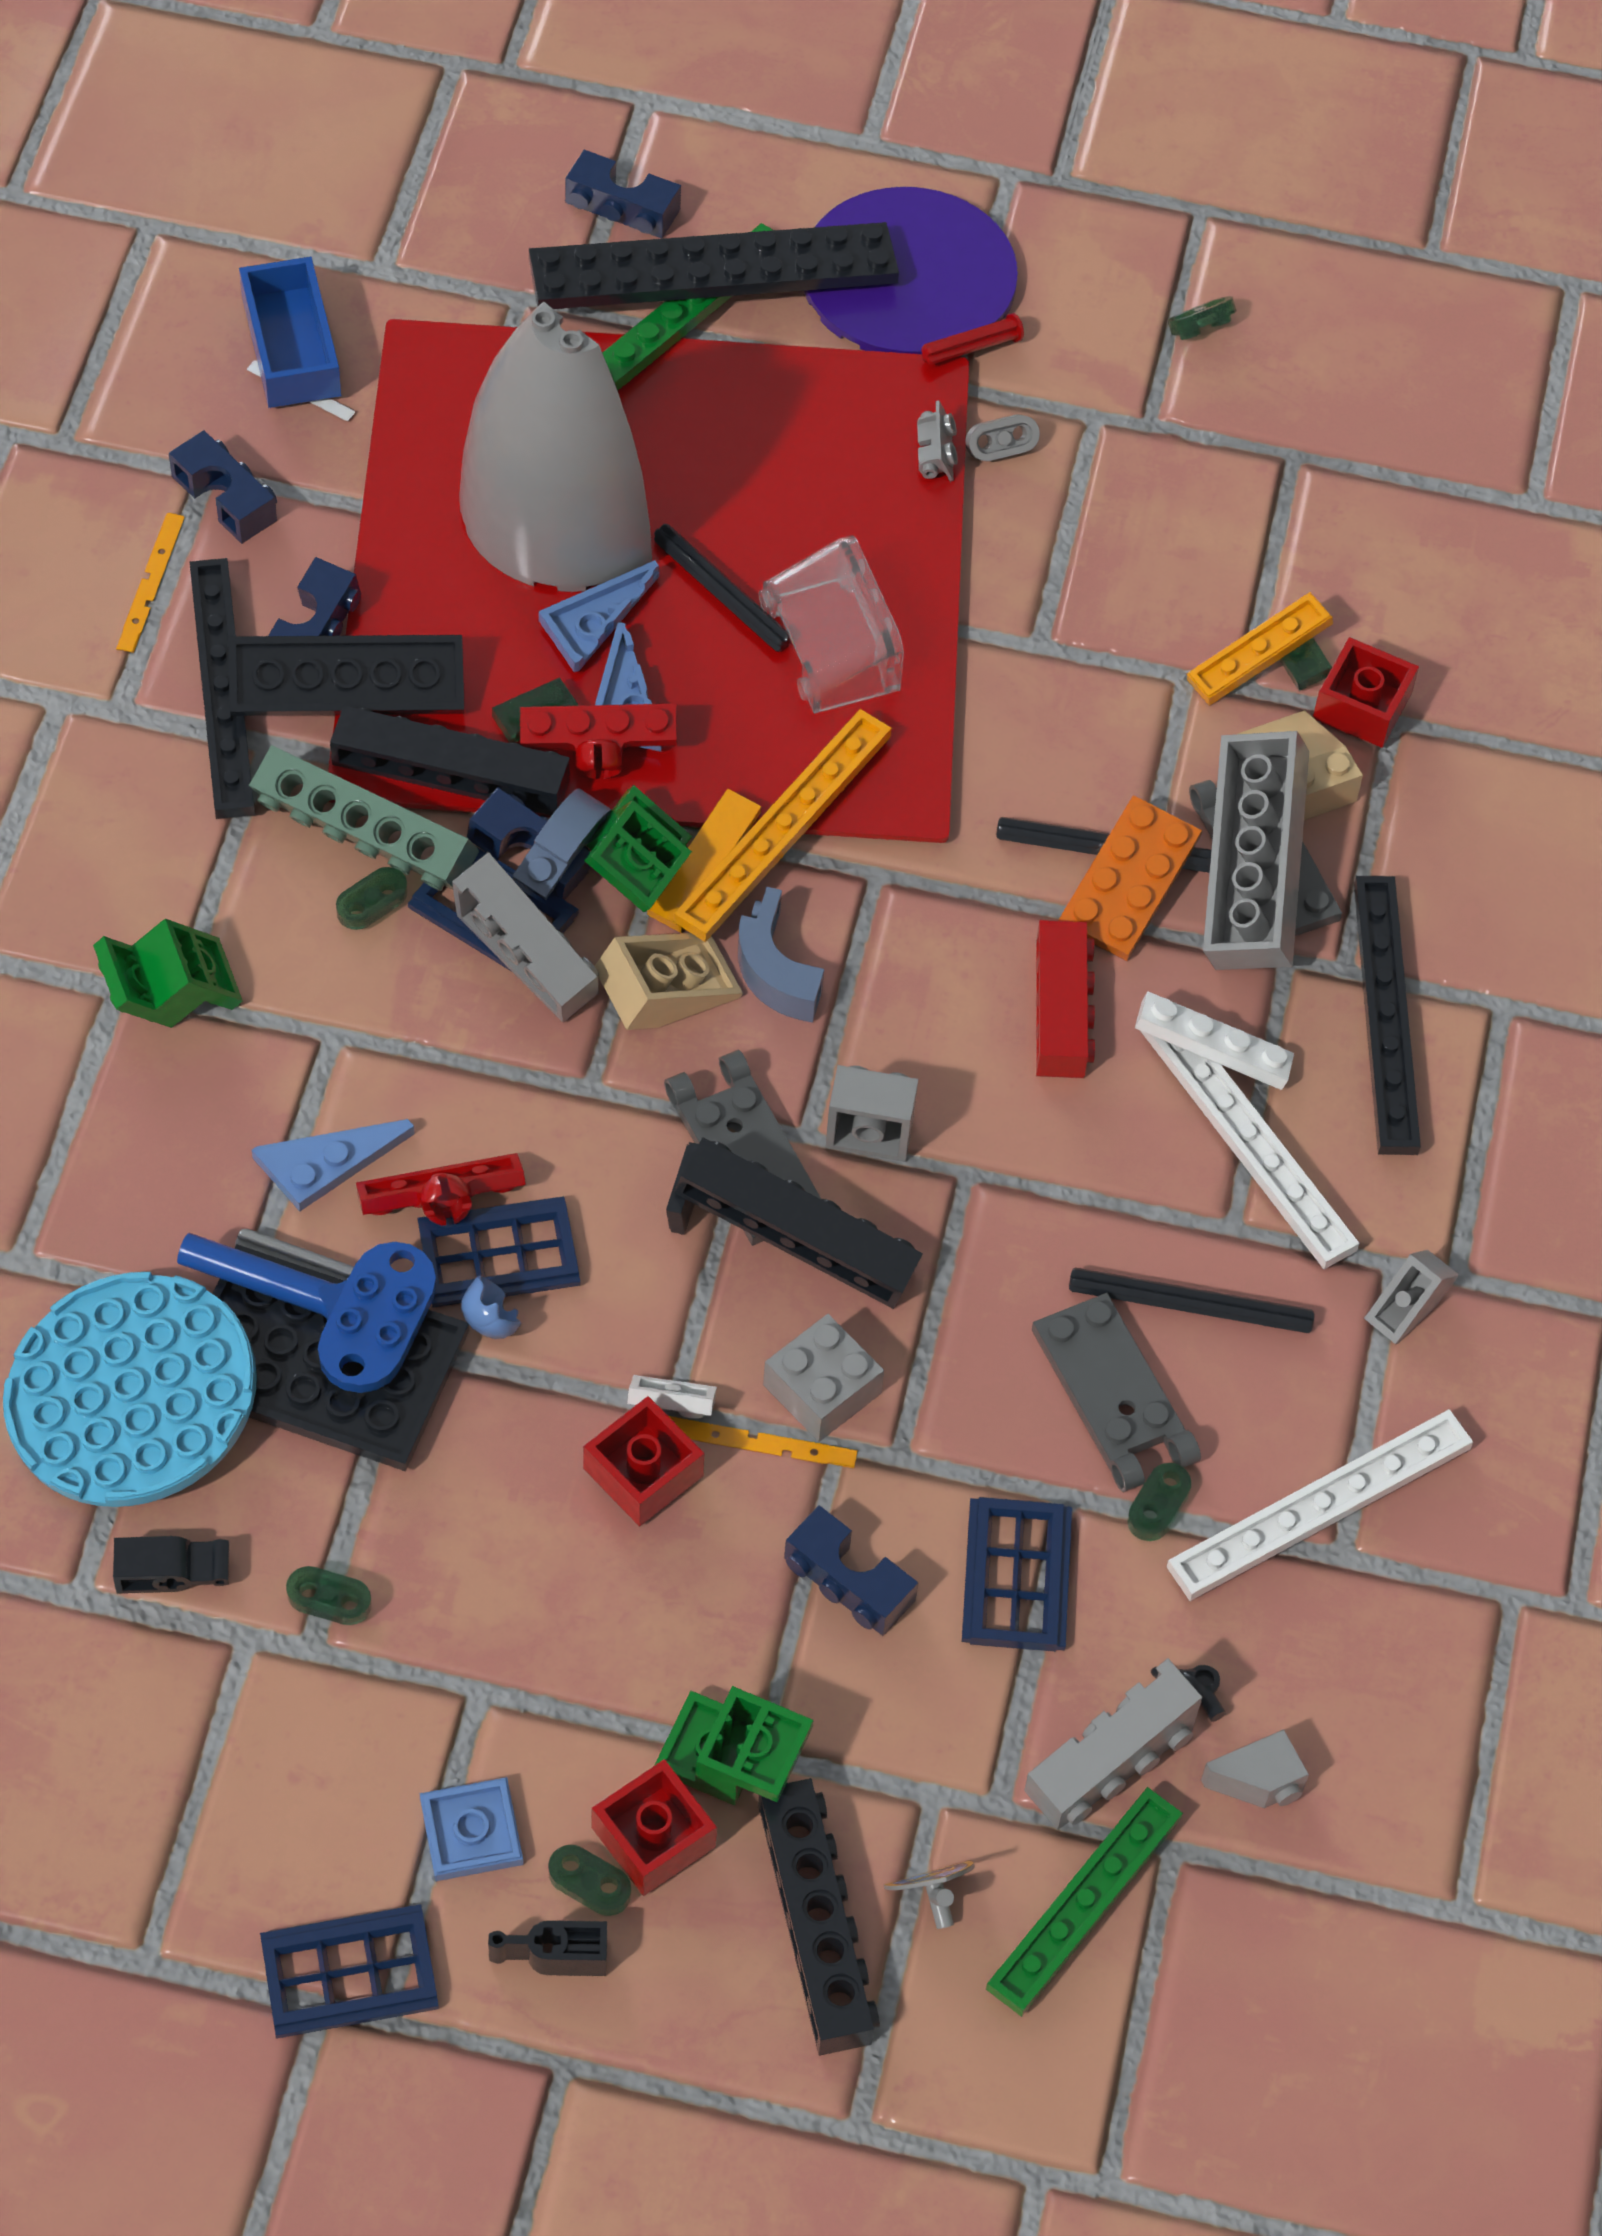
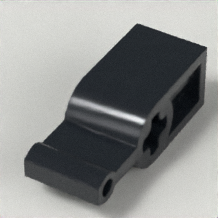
M179 1536L114 1538L113 1579L116 1593L179 1592L188 1589L191 1585H229V1540L217 1539L208 1542H191Z
M543 1921L533 1926L528 1935H505L501 1931L491 1932L488 1939L489 1961L501 1964L505 1960H529L533 1970L543 1975L606 1976L607 1921ZM544 1944H553L552 1952H543Z

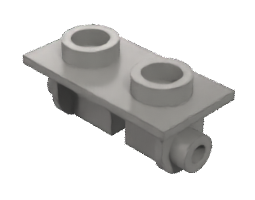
M936 401V412L925 411L917 420L918 443L920 445V448H918V469L923 477L927 479L935 478L938 473L945 472L948 479L954 481L953 465L957 464L958 458L955 446L952 443V436L957 433L953 415L951 413L946 414L940 401Z

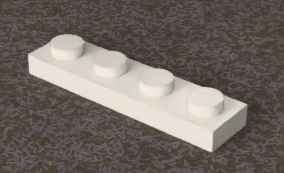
M1147 991L1141 1002L1135 1029L1280 1090L1284 1088L1289 1079L1294 1057L1293 1052Z

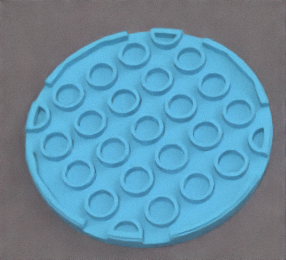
M130 1272L109 1276L84 1285L50 1307L51 1311L35 1328L30 1327L13 1355L15 1359L9 1377L5 1379L3 1411L8 1434L18 1455L31 1473L53 1491L78 1502L96 1506L123 1507L145 1504L175 1494L198 1481L226 1456L240 1437L248 1421L256 1393L257 1374L253 1349L235 1313L224 1301L222 1302L218 1297L207 1291L204 1286L177 1275L173 1278L152 1275L151 1272Z

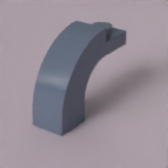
M579 788L574 790L562 802L534 840V845L513 874V879L544 900H547L570 864L590 841L612 809Z
M766 887L763 900L755 901L751 917L741 915L738 938V963L740 971L750 990L765 1005L785 1016L813 1023L823 991L824 969L792 961L777 949L772 938L781 912L782 890Z

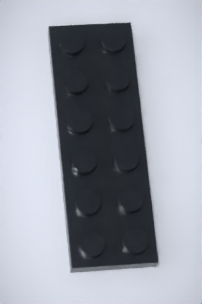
M462 635L228 636L230 716L340 715L344 705L353 708H367L379 714H464Z

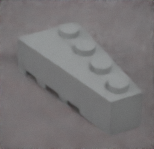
M489 852L452 881L457 917L562 1022H565L599 993L597 977L599 973L595 966L587 958H581L576 953L568 939L555 929Z
M1169 1658L1156 1667V1670L1159 1672L1158 1677L1146 1688L1138 1682L1125 1693L1127 1697L1119 1704L1116 1713L1111 1715L1109 1712L1103 1711L1093 1719L1082 1734L1084 1739L1079 1742L1076 1737L1070 1738L1028 1773L1024 1791L1057 1830L1068 1822L1072 1825L1081 1822L1090 1814L1093 1809L1091 1806L1103 1797L1106 1800L1112 1799L1124 1789L1127 1779L1137 1772L1140 1776L1148 1773L1158 1764L1161 1754L1170 1748L1173 1751L1179 1750L1193 1737L1192 1731L1202 1696Z

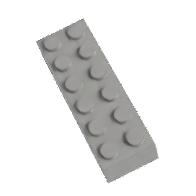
M1298 731L1221 735L1203 952L1216 970L1293 967L1309 750Z

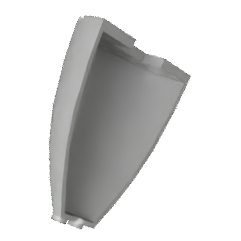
M543 302L515 329L500 349L475 398L462 457L459 492L460 512L466 526V533L474 547L491 565L504 574L532 586L537 582L557 586L558 591H586L587 586L600 585L652 562L650 522L644 480L633 435L599 344L581 330H563L560 327L563 323V316Z

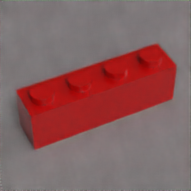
M1039 920L1036 939V1076L1084 1078L1087 1063H1094L1095 1039H1088V1029H1094L1095 1005H1088V995L1094 994L1095 974L1094 971H1087V962H1093L1094 938H1087V922Z

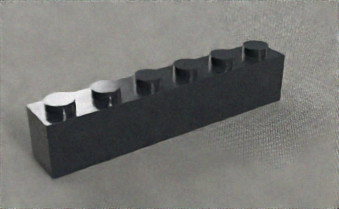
M344 705L330 741L332 765L481 800H487L497 788H500L508 795L517 796L531 811L550 816L562 804L570 781V757L562 756L553 751L544 752L523 747L514 742L505 743L488 739L479 734L453 731L441 725L431 726L414 722L401 716L392 717L379 714L367 708H353Z
M704 1137L699 1142L674 1191V1194L892 1309L896 1306L923 1255L910 1242L885 1234L878 1230L877 1226L872 1222L862 1218L857 1219L842 1211L833 1201L819 1199L806 1192L797 1182L783 1180L768 1172L767 1168L759 1162L747 1161L732 1153L723 1143L709 1141Z

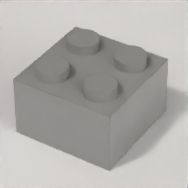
M837 1065L829 1105L825 1148L906 1162L914 1120L918 1079L910 1078L902 1073L887 1074L870 1071L862 1066L847 1067Z
M827 1314L765 1361L763 1385L820 1442L882 1393L884 1369Z

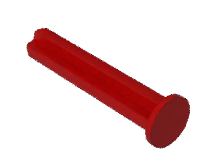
M1011 313L1004 320L926 343L921 348L922 359L924 362L933 365L1010 340L1020 342L1024 337L1022 321L1017 314Z

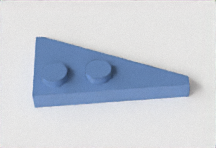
M655 560L539 611V622L574 673L585 665L617 627V623L624 619L660 576L659 565Z
M618 622L595 705L652 704L651 700L648 699L647 686L640 664L637 663L631 634L627 631L625 623ZM635 746L660 752L662 750V746Z
M408 1119L257 1146L252 1149V1158L299 1211H302L415 1134L414 1125Z

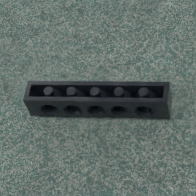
M812 1778L786 1783L778 1803L759 1795L758 1808L818 2055L821 2056L872 2045L874 2028L880 2027L879 2015L875 2001H867L863 1986L869 1985L868 1971L864 1958L856 1959L853 1944L858 1943L857 1927L854 1917H846L842 1902L848 1901L847 1887L843 1874L835 1875L832 1860L838 1859L836 1843L832 1833L825 1834L822 1819H827L825 1799L822 1792L815 1793ZM794 1826H802L810 1834L803 1838H797L792 1836L788 1830ZM804 1867H812L818 1870L820 1875L814 1879H806L798 1871ZM821 1908L826 1910L831 1917L824 1921H817L812 1919L808 1912ZM825 1950H832L837 1952L841 1959L835 1963H826L819 1958L818 1954ZM842 1992L847 1994L852 2001L847 2005L838 2006L833 2004L828 1997L833 1993Z

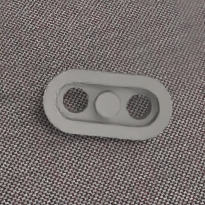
M1016 414L974 425L968 431L965 443L967 451L972 457L982 461H992L1032 450L1038 443L1040 431L1037 423L1032 418ZM1020 426L1022 436L1015 440L1013 431L1016 427ZM982 435H986L988 438V443L984 448H980L978 445V440Z

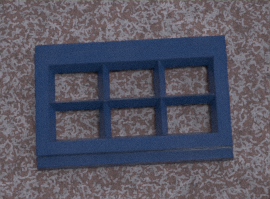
M477 847L479 853L473 864L487 853ZM494 858L513 879L512 876L516 870ZM513 879L540 911L554 918L551 924L562 934L579 914L578 908L552 892L547 900H544ZM423 883L412 895V899L407 903L409 909L510 970L457 917L455 911L432 898L438 890Z
M564 1196L473 1209L469 1211L464 1219L454 1224L452 1217L445 1218L447 1224L445 1226L435 1224L427 1217L417 1218L422 1251L433 1263L437 1286L432 1308L461 1304L465 1292L475 1280L443 1283L440 1264L474 1260L476 1277L483 1276L492 1281L505 1292V1297L581 1286ZM554 1221L557 1239L524 1244L521 1225ZM512 1226L515 1245L481 1250L478 1231ZM469 1233L472 1252L445 1256L438 1255L436 1237ZM559 1247L562 1266L529 1271L525 1252ZM517 1254L520 1272L486 1277L482 1258Z
M979 1497V1499L970 1498L961 1642L981 1646L1056 1652V1650L1065 1651L1072 1507L1056 1503ZM992 1516L1016 1518L1014 1549L991 1547ZM1024 1518L1048 1520L1046 1552L1023 1550ZM990 1555L1014 1557L1012 1590L988 1588ZM1022 1558L1046 1560L1044 1592L1021 1590ZM988 1596L1012 1598L1010 1630L986 1628ZM1020 1599L1044 1601L1042 1633L1019 1631Z
M421 1904L260 1933L276 2039L439 2009ZM410 1932L413 1955L377 1961L373 1938ZM364 1941L366 1964L330 1970L327 1946ZM317 1949L320 1972L283 1978L280 1955ZM415 1964L419 1987L382 1994L378 1970ZM369 1972L372 1996L335 2002L332 1978ZM322 1981L325 2004L288 2011L285 1987Z

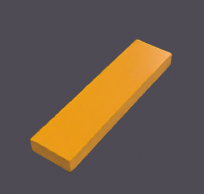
M1309 592L1186 673L1187 681L1210 706L1333 624V617L1314 595Z
M727 789L688 848L692 851L651 909L647 910V915L682 933L684 928L674 923V913L748 833L761 813V806Z

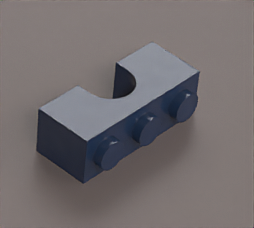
M584 149L565 178V203L662 239L681 209V185L648 173L640 185L632 188L620 187L616 185V161Z
M205 430L169 452L171 477L194 499L210 490L225 491L216 497L218 522L241 544L277 521V498L273 490L266 484H260L253 477L251 470L245 463H238L229 454L224 443L218 439L214 440Z
M315 557L297 586L302 606L316 612L309 621L301 624H292L278 618L268 636H340L344 619L349 611L353 612L357 608L361 599V591L356 574Z
M497 788L470 818L466 838L499 860L510 848L521 846L531 849L535 838L549 819L544 816H538L528 809L517 796L508 795L500 788ZM586 845L575 857L552 891L553 894L563 900L571 894L589 873L590 865L584 861L590 854Z
M818 1505L786 1539L784 1559H786L788 1567L798 1576H807L819 1586L821 1593L829 1601L836 1604L840 1602L852 1612L854 1619L862 1627L868 1630L873 1628L880 1635L884 1636L916 1601L918 1582L886 1557L876 1567L866 1572H856L848 1569L840 1559L850 1549L852 1530Z

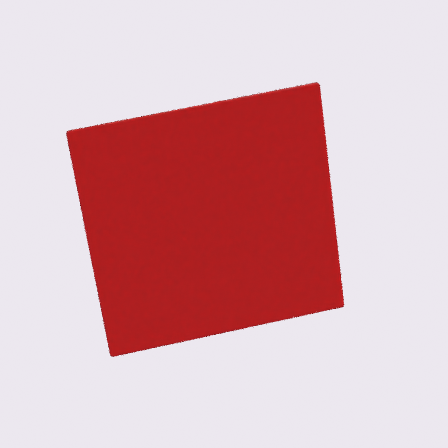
M390 319L386 322L354 566V573L356 574L361 591V599L357 608L353 612L349 611L345 636L462 635L464 714L384 715L392 717L401 716L418 723L431 726L441 725L453 731L479 734L492 740L520 744V707L595 705L616 628L585 665L574 673L539 622V611L584 591H558L557 586L537 582L532 586L518 581L491 565L474 547L466 533V526L460 512L459 492L463 450L472 409L478 391L494 358L517 327ZM583 332L599 344L602 352L624 335ZM681 338L618 390L633 435L643 474L650 522L652 561L655 560L657 562L660 572L658 579L624 617L621 623H625L627 631L631 634L637 663L640 664L647 686L648 699L651 700L652 704L676 703L677 745L662 746L661 752L635 746L625 748L622 752V771L615 777L604 779L602 760H596V779L583 777L577 772L576 753L573 749H536L544 752L553 751L562 756L570 757V781L563 801L574 790L579 788L613 810L625 792L635 785L680 826L702 827L726 790L730 789L761 806V813L753 824L754 826L850 719L862 709L891 727V737L804 834L945 843L948 841L950 831L969 361L967 358L956 357L930 365L923 361L922 354ZM936 401H940L946 414L951 413L956 424L957 433L952 436V443L955 446L958 458L957 464L953 465L954 481H950L945 472L938 473L935 478L927 479L923 477L918 469V448H920V445L918 443L917 420L925 411L936 412ZM663 524H669L791 634L790 645L781 652H776L654 542V532L656 529L660 528ZM597 585L587 586L586 590L591 589ZM335 715L333 733L340 715ZM330 751L329 773L403 808L476 812L486 801L332 765ZM534 812L538 816L551 817L550 815Z

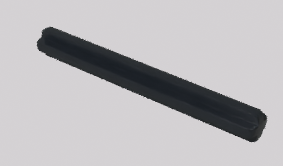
M663 524L660 528L656 529L654 532V542L776 652H781L790 645L791 634L669 524Z

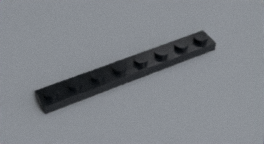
M228 559L189 561L216 819L253 816L255 815L253 791L249 787L251 772L245 717L230 716L228 636H236Z
M1356 876L1354 893L1378 1155H1418L1421 1144L1395 876Z

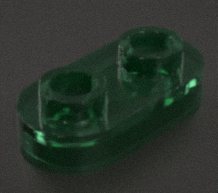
M1226 296L1169 318L1167 322L1171 334L1179 335L1180 339L1184 340L1201 334L1200 328L1211 324V327H1216L1232 320L1231 315L1237 310L1233 297Z
M382 867L343 891L336 901V912L339 922L349 929H363L401 905L408 894L406 876L396 868ZM385 890L393 891L391 894L382 893ZM353 911L362 912L360 914H351Z
M1164 1463L1153 1469L1129 1509L1127 1524L1134 1536L1144 1541H1155L1167 1533L1190 1493L1192 1482L1186 1469L1175 1463ZM1166 1478H1172L1177 1482V1484L1174 1486L1167 1485L1163 1480ZM1153 1511L1157 1517L1147 1518L1143 1512Z
M305 1566L295 1570L289 1576L286 1583L287 1598L290 1605L302 1613L343 1625H355L365 1620L371 1611V1594L368 1587L362 1581L317 1567ZM307 1589L316 1591L313 1597L307 1598L301 1595ZM348 1601L358 1604L351 1610L342 1607Z
M577 1845L562 1846L551 1855L548 1863V1875L552 1885L557 1890L605 1916L616 1915L628 1906L631 1899V1883L628 1876L622 1870ZM567 1861H575L579 1867L574 1871H568L563 1868V1864ZM605 1883H612L617 1889L612 1893H605L601 1890V1886Z

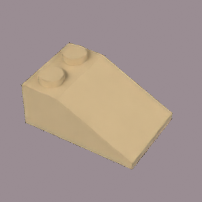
M1305 710L1238 733L1298 731L1309 750L1304 820L1357 801L1363 774L1346 746Z
M692 933L614 937L595 965L599 973L598 977L626 1030L659 1028L739 999L743 994L712 936L706 942Z

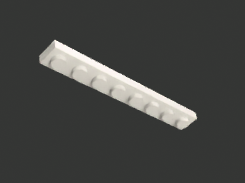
M1141 1031L1321 1267L1326 1269L1357 1252L1360 1243L1222 1065Z
M1450 1409L1169 1559L1167 1569L1186 1597L1191 1601L1469 1451L1473 1441Z

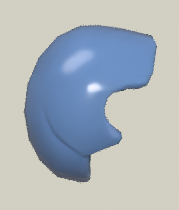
M483 1276L476 1277L462 1298L461 1311L467 1323L478 1333L492 1339H504L516 1333L521 1326V1322L517 1319L518 1310L505 1311L503 1308L505 1292Z

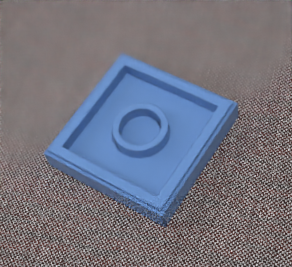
M507 1777L419 1793L435 1882L523 1865V1855Z

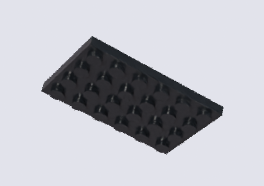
M238 1244L235 1246V1249L331 1283L338 1284L344 1281ZM219 1279L212 1294L222 1302L224 1301L239 1319L252 1346L256 1362V1393L249 1418L406 1472L469 1333V1324L429 1309L401 1369L390 1383L378 1390L364 1393L345 1391L332 1384L321 1370L318 1345L321 1333L327 1323V1319L324 1316ZM348 1362L343 1365L341 1371L347 1376H356L363 1371L364 1367L358 1362Z

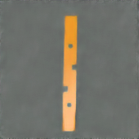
M167 513L144 571L151 574L149 579H141L116 650L132 653L135 651L150 611V607H145V603L147 600L153 601L184 521V516ZM160 549H164L165 553L159 554L158 551ZM138 619L139 622L137 624H134L132 620Z
M669 1416L691 1440L782 1456L783 1450L792 1451L791 1458L849 1468H854L858 1450L759 1432L757 1439L748 1437V1430ZM712 1432H719V1437L714 1438ZM816 1449L818 1454L813 1456L810 1451Z

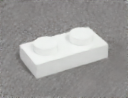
M633 1375L627 1404L636 1405L649 1396L661 1409L679 1411L681 1416L687 1418H702L704 1415L711 1416L717 1387Z

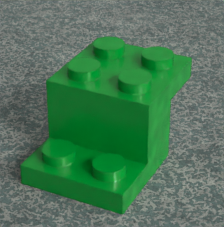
M633 785L625 792L586 846L592 851L584 861L641 911L646 912L651 909L692 851L686 845L693 836Z
M165 918L132 946L103 936L93 945L99 961L98 967L104 975L110 991V1000L116 1010L172 1028L204 1001L233 1010L243 1002L219 937Z
M734 1686L731 1687L724 1704L690 1691L655 1765L665 1759L684 1785L734 1806L743 1788L778 1803L813 1728L814 1720Z

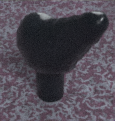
M1198 1665L1192 1669H1178L1202 1696L1200 1704L1211 1722L1221 1719L1226 1714V1711L1215 1695L1220 1686L1218 1671L1208 1665ZM1154 1667L1151 1669V1674L1157 1679L1159 1672Z

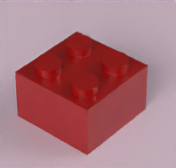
M1349 637L1319 690L1313 718L1383 748L1412 695L1419 666Z
M647 1396L583 1446V1469L640 1527L704 1476L705 1453Z
M665 1759L593 1806L591 1810V1828L643 1896L716 1847L717 1826Z

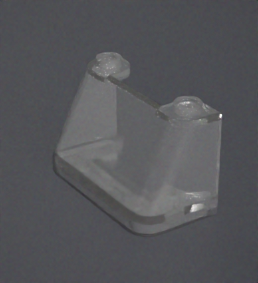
M854 535L833 541L764 581L763 589L758 592L761 608L769 612L773 618L781 617L802 664V677L797 679L799 694L803 701H809L814 714L900 691L904 659L902 639Z

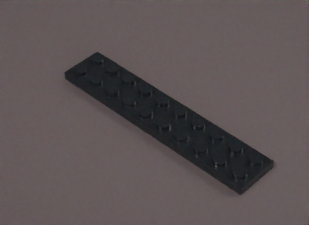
M886 222L529 248V265L537 307L545 302L552 309L897 284L899 278V271Z

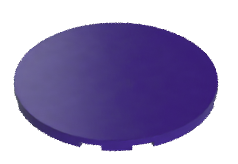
M891 187L872 190L837 205L815 226L887 223L899 271L897 284L804 290L809 305L813 306L814 310L818 313L820 321L840 339L845 337L860 345L861 350L922 354L921 348L926 343L1001 321L1007 316L1013 304L1018 273L1015 253L1011 243L997 223L986 213L954 195L918 187Z

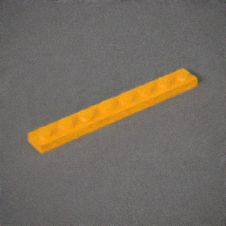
M860 709L674 913V923L706 942L889 740L892 728Z

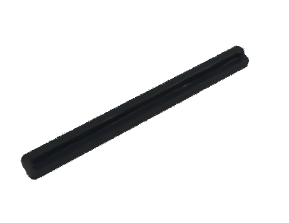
M1008 817L999 818L996 837L999 840L1094 855L1099 853L1109 836V833ZM1194 847L1182 869L1210 873L1211 850Z
M1077 1267L1072 1269L1069 1281V1290L1072 1292L1094 1296L1107 1293L1111 1299L1303 1333L1311 1332L1315 1318L1314 1311L1308 1308Z

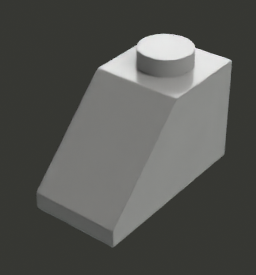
M1428 1249L1412 1253L1364 1319L1394 1344H1398L1438 1305L1459 1275Z
M1282 1730L1206 1763L1201 1781L1207 1789L1266 1808L1275 1803H1278L1279 1806H1285L1296 1801L1302 1795L1309 1774L1287 1734Z

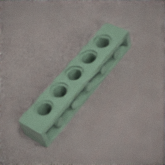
M273 745L270 746L249 784V787L259 795L257 802L266 808L278 812L281 807L291 812L289 816L291 819L308 828L311 827L312 823L324 828L322 833L334 841L343 843L346 838L356 843L355 849L372 859H376L379 854L389 859L387 864L405 875H409L412 870L422 875L420 879L422 882L439 891H442L444 886L453 890L452 881L471 867L479 853L477 847L468 838ZM303 784L301 792L296 796L290 797L293 788ZM336 800L331 810L323 812L327 802ZM368 815L367 822L362 827L355 828L358 819ZM401 831L400 838L396 842L388 844L389 837L394 832ZM434 846L433 854L429 858L421 860L423 851L428 847Z

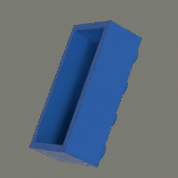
M312 257L239 268L242 300L268 408L340 397L339 364Z

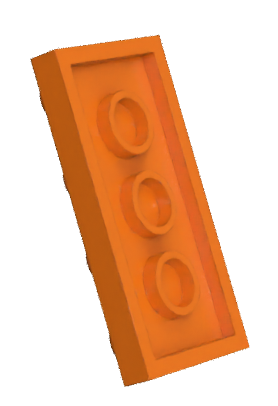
M1133 795L1061 914L1059 921L1087 922V938H1094V945L1128 961L1199 841L1202 830Z

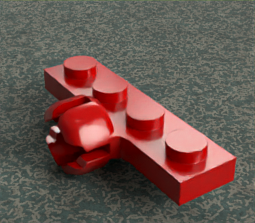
M676 703L520 707V745L531 749H573L576 753V769L581 776L596 779V760H602L604 779L615 777L622 771V752L625 748L633 746L677 745Z
M517 1153L356 1182V1190L363 1215H386L394 1209L412 1206L422 1208L425 1216L431 1222L445 1226L447 1225L445 1218L452 1217L454 1224H456L468 1215L472 1208L470 1198L474 1195L490 1191L505 1193L517 1186L526 1185L519 1156Z

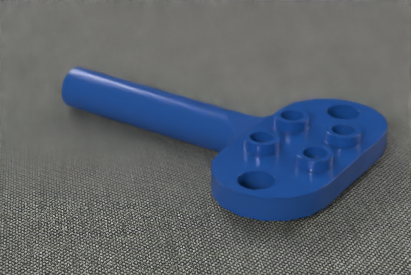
M188 1233L185 1236L177 1257V1262L180 1265L324 1316L327 1319V1323L321 1333L318 1345L321 1370L332 1384L345 1391L357 1393L378 1390L390 1383L399 1372L433 1302L437 1286L434 1266L427 1255L411 1244L400 1242L378 1244L366 1251L355 1264L350 1276L338 1284L193 1233ZM404 1258L412 1261L414 1266L406 1272H398L391 1267L392 1263ZM348 1362H358L364 1367L363 1371L356 1376L343 1374L341 1368Z

